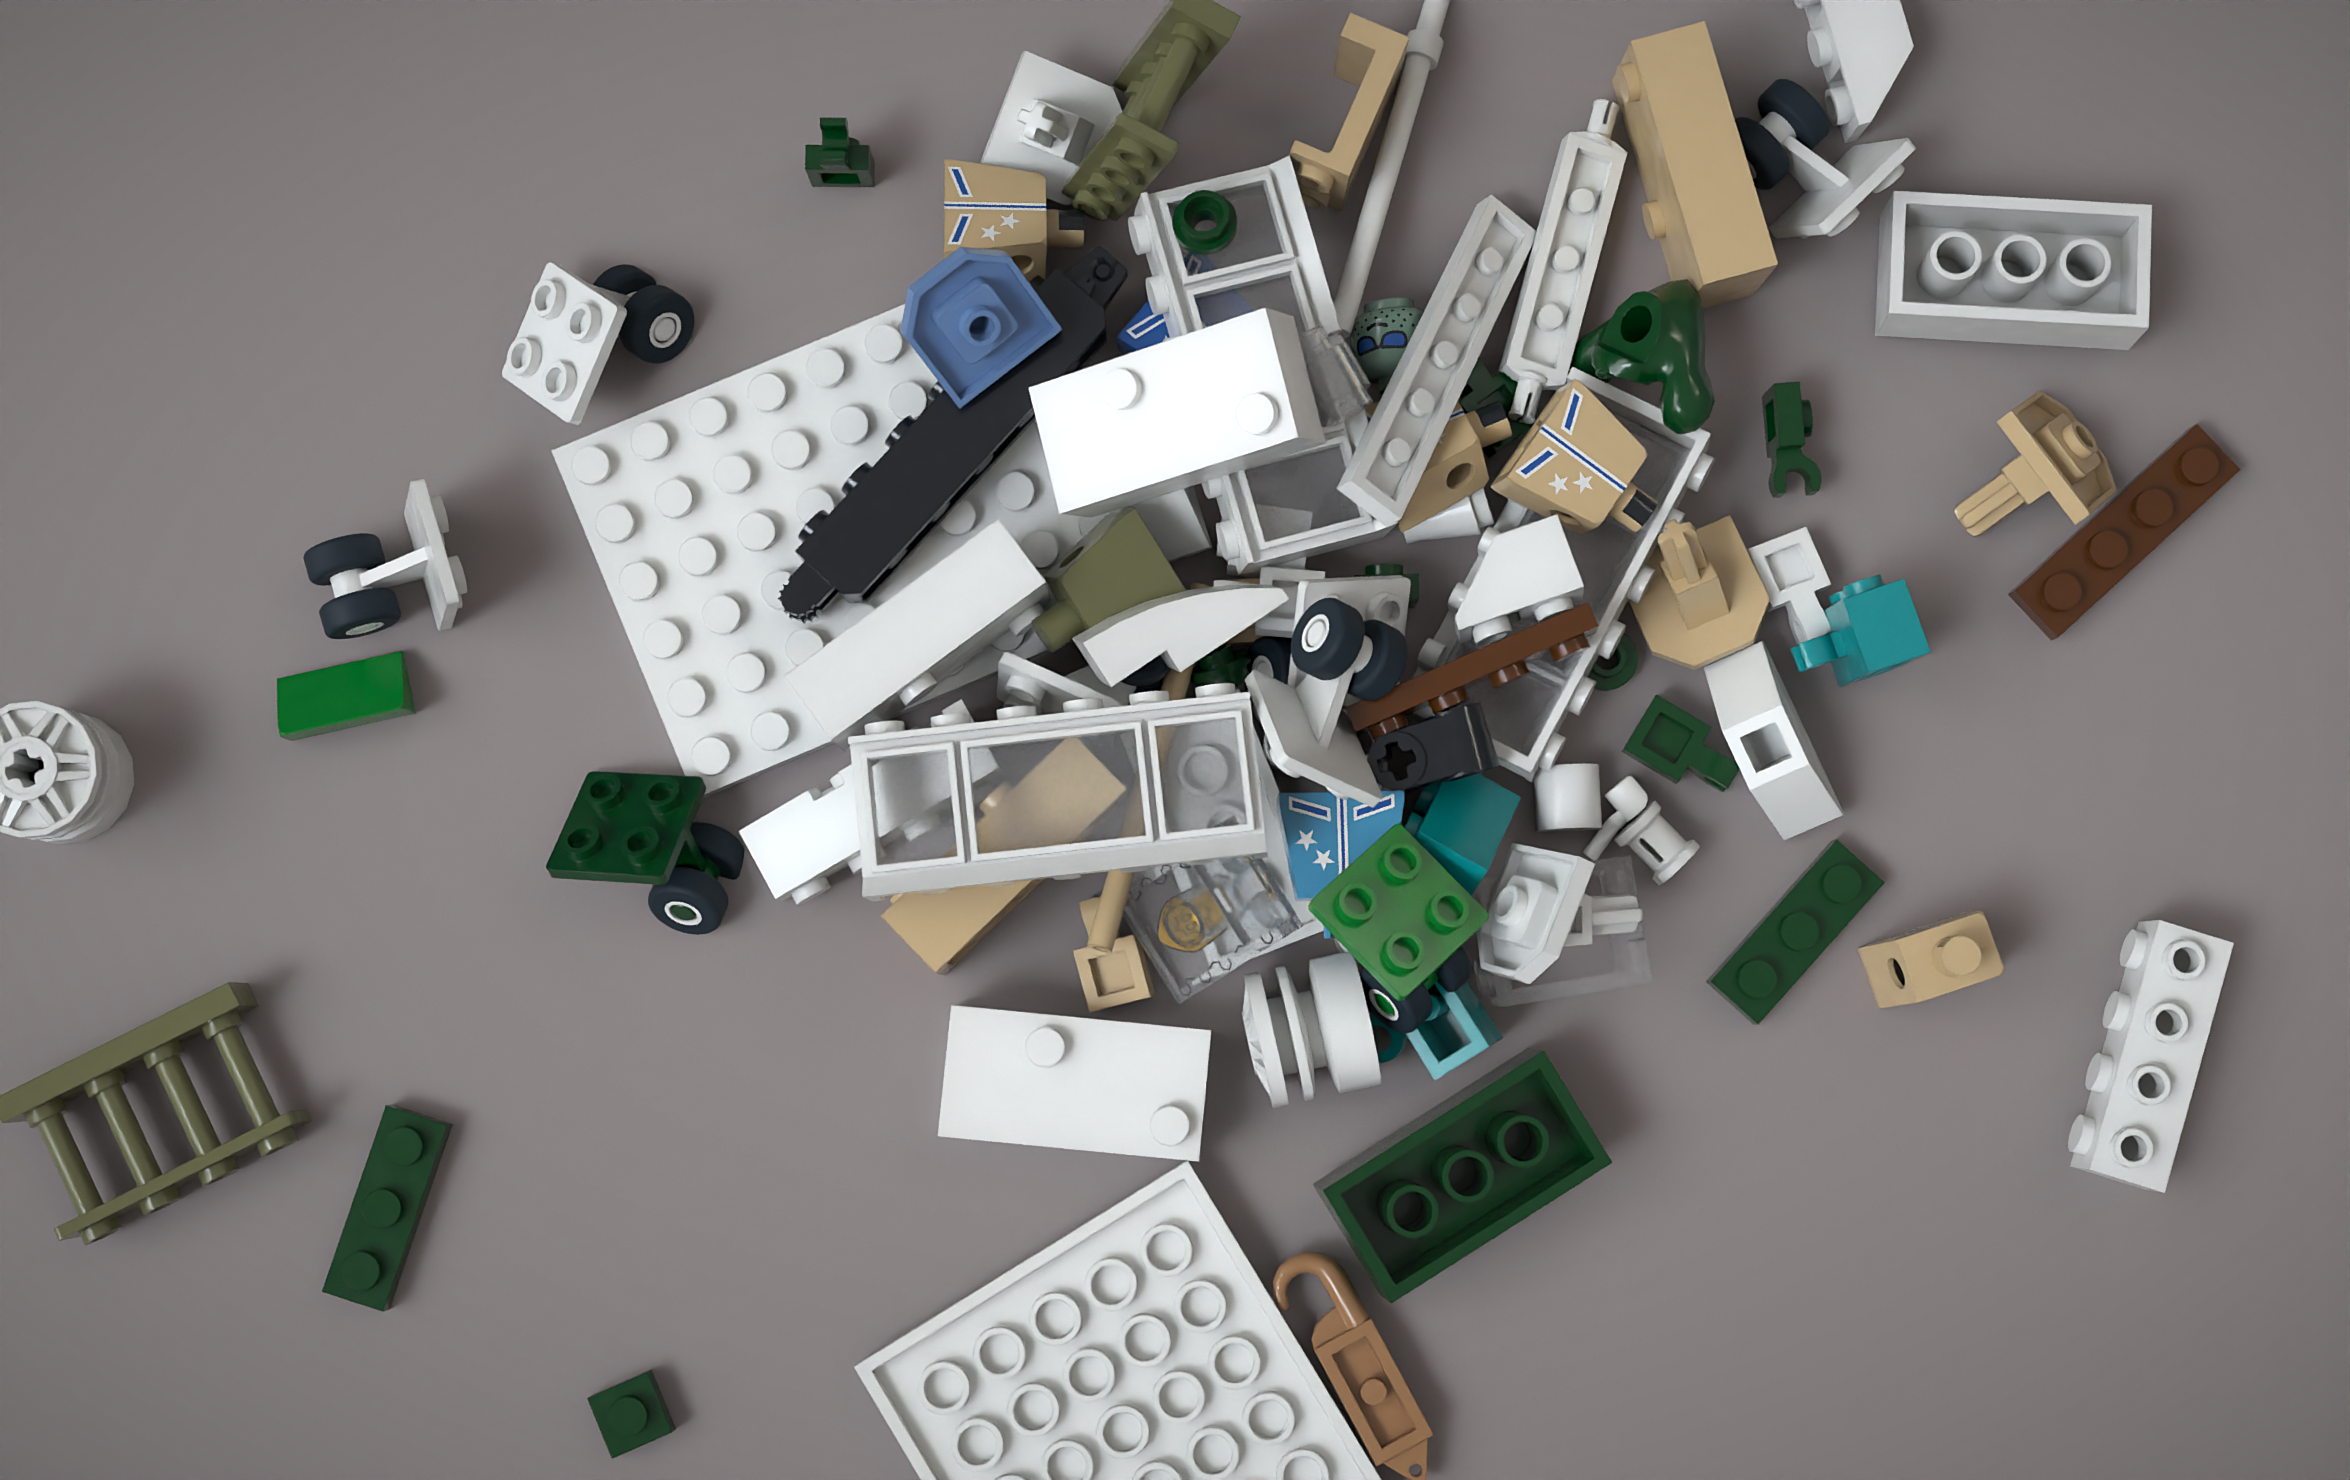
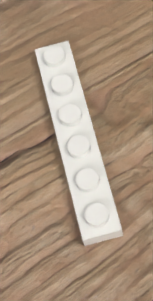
M1492 194L1476 205L1337 487L1340 492L1386 527L1402 518L1535 239L1537 231Z

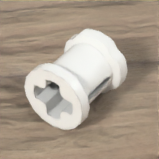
M1653 801L1625 826L1615 837L1614 841L1620 847L1628 845L1654 872L1652 880L1660 886L1671 878L1698 851L1700 845L1694 839L1686 841L1660 815L1662 807L1656 801Z

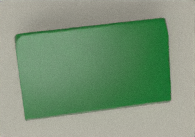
M402 651L277 678L279 734L281 738L290 741L416 714L404 652Z

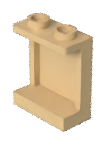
M1350 12L1340 35L1333 76L1360 88L1332 151L1323 152L1300 141H1294L1289 155L1304 205L1317 210H1326L1328 205L1340 211L1342 210L1399 80L1410 37Z

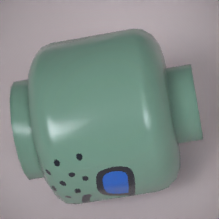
M1387 298L1369 302L1363 306L1364 314L1356 317L1351 332V343L1355 373L1362 381L1378 384L1380 394H1384L1425 311L1414 307V300L1411 298Z

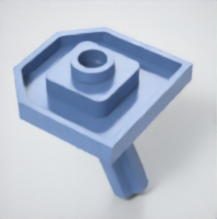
M960 247L908 287L900 332L960 409L1063 329L1005 251Z

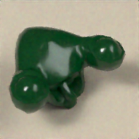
M1688 279L1669 281L1649 291L1633 293L1617 307L1611 319L1579 339L1575 345L1568 374L1571 368L1574 367L1605 383H1609L1612 378L1626 379L1647 386L1660 381L1664 384L1659 401L1664 426L1681 435L1697 431L1710 417L1715 402L1711 382L1704 363L1706 335L1704 311L1700 295Z

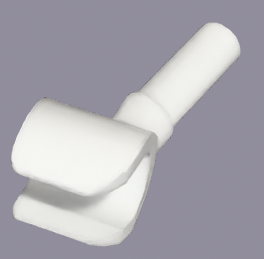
M1632 776L1625 777L1604 795L1616 809V812L1605 821L1602 829H1599L1582 852L1595 862L1619 829H1622L1628 821L1646 807L1648 801L1647 793Z

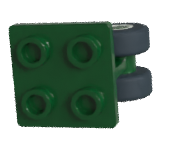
M592 771L585 777L546 864V868L552 878L653 884L648 896V905L654 916L674 930L700 935L710 933L720 926L729 900L725 889L717 880L719 876L731 880L739 877L745 849L738 838L729 831L709 823H693L706 792V786L701 777Z

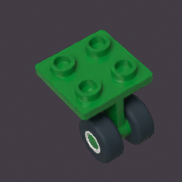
M1401 824L1392 826L1320 891L1308 905L1309 911L1365 967L1359 973L1367 1008L1380 1022L1399 1033L1415 1031L1431 1015L1433 1004L1429 992L1442 996L1435 985L1436 982L1447 992L1451 993L1457 991L1470 978L1471 963L1462 945L1489 919L1488 912Z

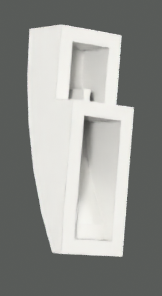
M1224 585L1187 590L1149 600L1112 615L1072 639L1099 681L1112 687L1159 655L1169 668L1182 672L1289 600L1283 588L1271 585Z

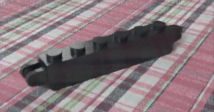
M1098 246L1065 273L1056 267L1045 280L1040 275L1034 277L1029 282L1063 330L960 409L939 381H937L928 395V398L933 402L916 420L909 415L892 430L885 441V445L889 447V450L873 467L866 462L852 473L841 489L846 495L830 514L825 510H821L806 523L798 535V539L803 543L795 550L803 563L788 578L789 583L787 585L783 584V590H779L781 596L778 599L785 609L784 612L790 614V619L802 621L804 624L807 621L812 622V619L818 618V613H823L839 594L849 603H867L1034 422L1036 417L1029 387L1081 370L1107 342L1105 310L1128 277L1127 269L1108 251Z

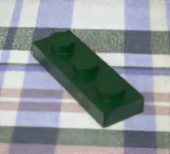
M1837 839L1831 841L1706 982L1753 1025H1759L1885 882Z
M395 1105L385 1106L322 1292L382 1312L390 1309L453 1124Z

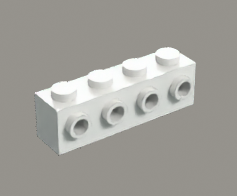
M2162 920L2138 922L2137 929H2132L2127 934L2120 953V965L2126 967L2119 992L2114 991L2110 995L2104 1009L2103 1026L2108 1028L2103 1050L2102 1053L2098 1052L2094 1055L2086 1074L2085 1086L2086 1089L2091 1090L2084 1115L2080 1114L2075 1119L2069 1134L2068 1149L2074 1153L2070 1167L2144 1190L2165 1193L2233 949V942Z

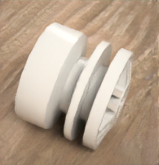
M39 701L10 703L0 709V832L19 838L67 844L88 841L110 829L126 810L134 787L133 759L121 735L101 719ZM38 760L44 762V769L35 773V782L30 781L29 773L39 768Z
M1342 952L1309 960L1310 990L1301 992L1296 991L1292 978L1284 965L1275 967L1280 996L1266 999L1259 971L1243 974L1245 994L1243 1011L1241 1013L1255 1075L1259 1077L1270 1096L1273 1108L1289 1105L1283 1075L1297 1073L1304 1101L1314 1099V1069L1327 1066L1339 1093L1381 1084L1379 1060L1366 999L1354 956L1350 952Z

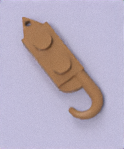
M1304 1251L1290 1256L1279 1266L1273 1279L1272 1296L1276 1307L1281 1312L1288 1310V1285L1298 1274L1311 1273L1321 1280L1334 1307L1323 1314L1314 1326L1311 1340L1317 1357L1375 1465L1379 1466L1383 1463L1409 1480H1427L1428 1438L1434 1434L1346 1271L1335 1259L1321 1252ZM1413 1464L1421 1466L1420 1472L1416 1475L1409 1472Z

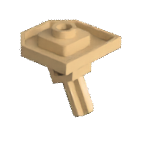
M2039 390L1997 421L2021 455L2001 468L1998 476L1956 505L1954 513L1965 530L1973 537L1980 536L2021 505H2029L2050 491L2076 525L2094 512L2117 489L2107 458L2098 448L2089 430L2078 422L2069 408Z
M1728 515L1697 530L1690 522L1678 524L1676 519L1666 522L1664 524L1666 531L1658 536L1659 546L1656 547L1647 564L1656 569L1653 579L1639 604L1628 599V604L1652 655L1696 670L1754 645L1770 605V598L1731 516ZM1618 564V565H1616V566H1613V570H1614V573H1615V574H1616V572H1617V570H1618L1620 564Z

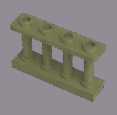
M1170 0L1122 63L1112 86L1125 92L1124 96L1128 102L1123 112L1116 117L1071 174L1061 191L1065 196L1073 199L1072 204L1077 210H1084V215L1096 220L1104 221L1109 218L1117 221L1174 158L1179 143L1160 132L1174 105L1231 39L1241 18L1240 15L1212 0Z
M228 982L0 1095V1120L2 1123L27 1121L30 1128L38 1127L79 1215L54 1228L59 1241L81 1237L85 1245L96 1242L123 1228L118 1219L119 1217L139 1207L144 1216L154 1213L181 1199L177 1188L197 1178L200 1179L203 1186L212 1184L240 1169L236 1161L237 1158L257 1148L261 1156L264 1157L299 1140L295 1129L312 1121L307 1110H294L282 1115L279 1114L239 1030V1027L244 1024L240 1015L259 1006L248 983ZM203 1033L207 1040H215L256 1127L222 1145L180 1058L186 1053L182 1044ZM143 1063L146 1064L148 1070L156 1069L197 1156L164 1174L161 1172L122 1088V1085L127 1083L123 1073ZM84 1092H87L89 1099L97 1098L138 1187L106 1203H103L63 1117L68 1112L64 1102Z

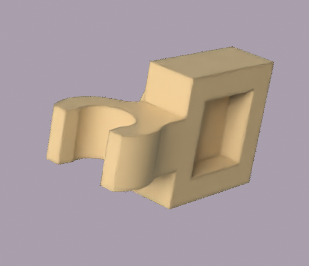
M1101 896L1079 902L1088 936L1092 929ZM1118 929L1112 953L1097 951L1088 946L1073 950L1089 1013L1155 995L1139 932L1120 937Z

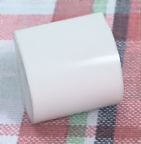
M1598 764L1553 765L1549 772L1541 768L1537 770L1534 776L1536 832L1602 829Z

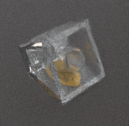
M1234 815L1212 828L1240 825ZM1254 855L1214 859V863L1201 865L1178 863L1151 866L1133 879L1123 912V917L1178 1005L1304 926L1262 858L1254 859Z

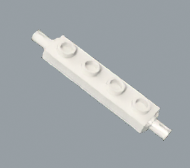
M1597 99L1593 102V110L1587 132H1569L1561 141L1498 370L1518 382L1508 416L1512 420L1520 418L1519 422L1532 424L1535 422V414L1542 390L1557 391L1565 385L1628 152L1610 139L1620 107L1615 102H1612L1607 107L1609 100Z

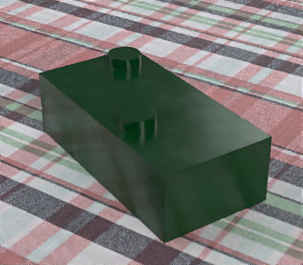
M1527 1048L1313 1183V1186L1378 1293L1390 1303H1393L1604 1169L1612 1161L1545 1051Z

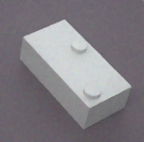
M1893 191L1880 215L1875 336L2129 350L2149 328L2152 205Z
M1266 307L1029 387L1059 514L1092 518L1326 443L1294 317Z
M997 519L784 675V677L830 740L846 752L850 749L848 737L865 735L864 725L888 721L905 707L916 703L930 693L939 682L1010 630L1018 637L1033 628L1031 621L1045 612L1042 607L1051 601L1046 581L1002 522Z
M951 1005L938 1136L1199 1162L1211 1030Z

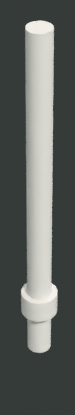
M1424 0L1417 27L1409 31L1407 35L1410 38L1404 58L1405 67L1334 300V307L1343 338L1351 336L1429 70L1435 69L1439 62L1444 45L1440 33L1450 0Z

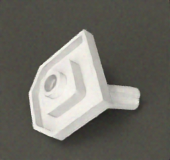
M1023 51L980 164L1039 172L1046 178V198L1065 206L1072 204L1073 199L1061 192L1066 181L1116 117L1123 112L1113 87L1033 53Z
M1512 843L1486 908L1489 919L1477 931L1480 966L1482 969L1495 975L1531 984L1559 958L1563 947L1592 944V936L1634 932L1637 930L1638 922L1643 919V911L1638 907L1637 898L1631 894L1594 897L1584 894L1595 863L1575 855Z

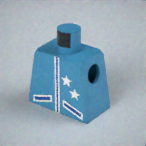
M1404 790L1381 791L1383 798L1374 808L1352 798L1347 800L1340 799L1331 792L1279 793L1277 795L1276 808L1295 901H1311L1392 826L1401 824ZM1324 926V939H1336Z

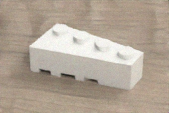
M962 699L942 710L943 714H970ZM970 714L971 723H975L973 717ZM931 724L918 728V726L913 727L910 730L931 728ZM989 747L969 749L975 808L979 807L996 789L995 784L1006 779ZM947 751L883 758L879 761L877 759L872 760L882 860L887 857L883 846L906 835L908 841L912 843L943 826L939 815L953 808ZM852 764L839 771L829 780L832 784V787L823 792L818 787L809 789L739 831L775 899L784 902L793 897L795 903L800 905L831 888L827 877L849 866L853 874L862 871Z

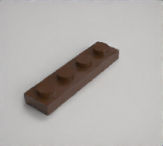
M2195 424L2188 428L2008 595L2050 640L2058 638L2237 474L2240 468L2198 424Z
M1586 602L1400 683L1386 696L1378 700H1361L1345 707L1357 737L1370 732L1373 741H1376L1377 738L1386 733L1410 726L1406 716L1430 706L1433 714L1437 715L1467 702L1470 698L1466 689L1489 679L1493 688L1497 689L1530 674L1526 663L1550 653L1554 663L1587 650L1591 647L1587 637L1595 634L1599 625L1589 603Z

